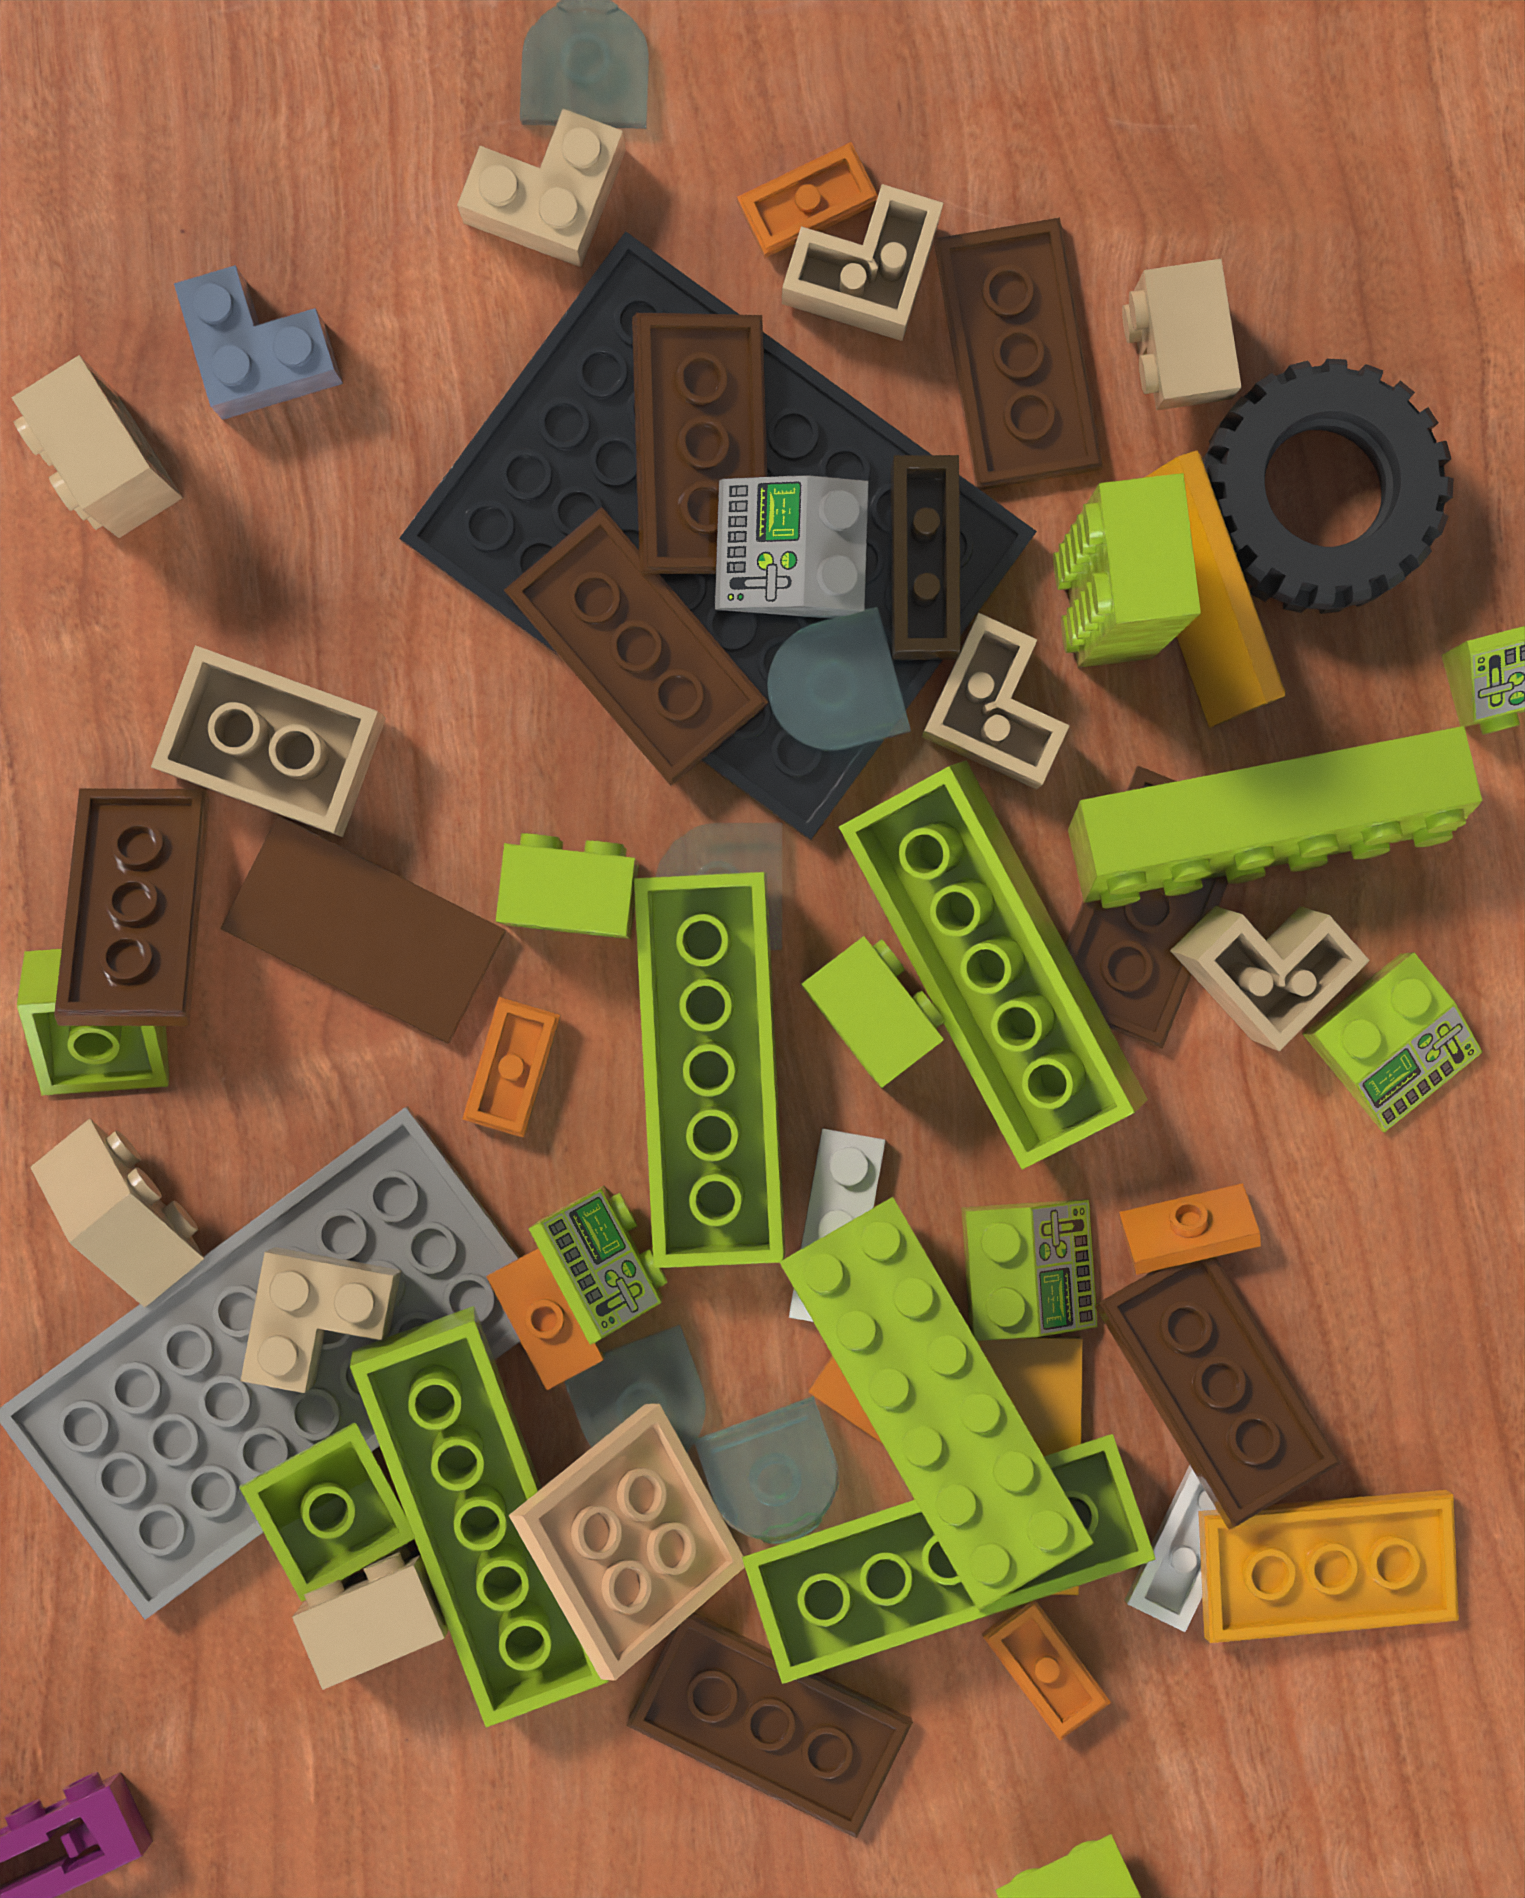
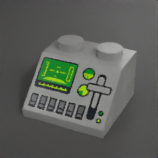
M818 476L720 480L715 610L831 619L864 611L868 481Z

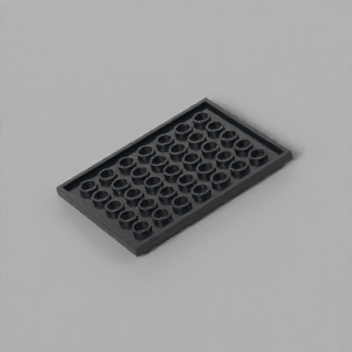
M626 231L399 538L402 543L559 658L561 657L509 598L504 589L601 507L639 550L632 317L636 313L740 315ZM763 332L767 477L818 476L868 481L864 611L831 619L715 610L716 574L659 575L768 701L766 707L704 758L702 762L811 841L943 661L892 660L891 465L894 455L932 454ZM959 475L961 636L1037 531Z

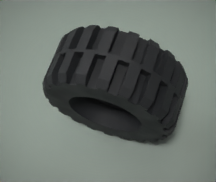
M1327 358L1321 366L1312 367L1307 360L1289 365L1284 373L1277 376L1271 373L1255 383L1246 395L1238 399L1217 426L1209 440L1208 451L1202 458L1245 581L1252 586L1249 592L1264 602L1269 598H1273L1283 602V609L1302 613L1307 608L1318 609L1320 614L1340 612L1344 608L1353 605L1359 607L1375 600L1405 580L1412 571L1425 561L1432 552L1430 546L1433 541L1443 533L1449 517L1443 511L1445 503L1453 498L1454 478L1445 477L1444 465L1452 459L1447 441L1437 442L1431 430L1439 422L1429 407L1419 412L1409 401L1415 393L1401 380L1394 387L1380 380L1384 370L1365 364L1357 371L1347 368V359ZM1307 430L1333 432L1355 443L1368 456L1379 478L1381 505L1375 520L1360 537L1343 545L1323 547L1296 537L1279 522L1269 505L1264 481L1266 469L1272 455L1290 437Z

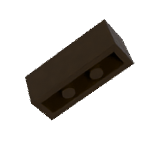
M959 455L893 456L891 465L892 660H953L960 653Z

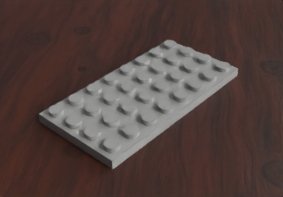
M409 1106L403 1108L205 1255L204 1260L144 1308L139 1304L0 1407V1424L145 1620L263 1533L239 1486L354 1422L357 1424L371 1452L380 1446L350 1368L352 1350L379 1341L377 1339L325 1330L316 1382L306 1393L240 1381L265 1251L278 1247L401 1270L390 1334L385 1338L475 1306L494 1360L520 1342L486 1277L488 1274L520 1258V1256Z

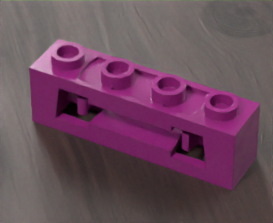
M99 1772L91 1773L66 1786L63 1789L66 1798L45 1808L41 1800L37 1799L15 1809L4 1817L7 1826L0 1829V1863L50 1840L62 1825L81 1817L84 1822L81 1824L78 1822L70 1826L69 1830L60 1837L67 1854L0 1885V1898H55L143 1856L153 1840L121 1772L103 1781ZM97 1843L100 1846L99 1849L77 1858V1855L86 1848Z

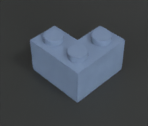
M236 265L174 283L210 407L222 420L343 384L326 325L316 308L259 324L247 281Z

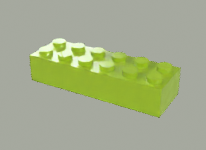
M1184 473L1099 483L1088 502L1083 504V510L1080 514H1077L1074 524H1071L1068 534H1065L1063 542L1059 543V552L1053 553L1057 590L1068 589L1070 607L1067 608V615H1061L1065 653L1076 652L1077 668L1153 659L1201 614Z
M1461 726L1080 800L1068 828L1084 903L1101 900L1103 908H1114L1140 900L1139 892L1164 888L1166 896H1175L1201 889L1203 887L1202 880L1225 875L1230 884L1243 883L1266 875L1264 868L1289 863L1290 871H1304L1327 864L1328 855L1351 851L1353 859H1366L1389 852L1391 850L1389 843L1410 839L1414 840L1415 847H1427L1444 843L1453 838L1452 831H1456L1458 827L1466 824V819L1482 802V797L1465 728Z
M967 760L946 767L839 826L932 1003L945 1020L944 1025L1022 1170L1135 1113L1148 1100Z
M767 872L634 878L654 1268L780 1263V1261L785 1259L786 1246Z
M893 1197L780 1261L782 1268L978 1611L1093 1544L1087 1530Z
M475 1306L352 1350L350 1362L352 1374L485 1727L487 1728L609 1682V1680L599 1677L509 1517L512 1512L542 1489Z
M1113 1434L1044 1456L1091 1537L1093 1544L979 1611L915 1500L742 1557L782 1684L1156 1560Z

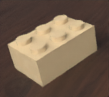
M80 355L11 397L23 415L13 421L21 437L35 455L40 454L48 466L53 464L58 471L48 477L55 491L70 511L74 509L83 521L87 519L95 530L104 526L120 538L183 498L117 392Z
M195 645L151 767L163 773L343 837L386 717L374 709Z

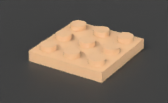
M660 1404L643 1405L509 1515L599 1677L605 1680L616 1681L745 1568L742 1560L743 1554Z

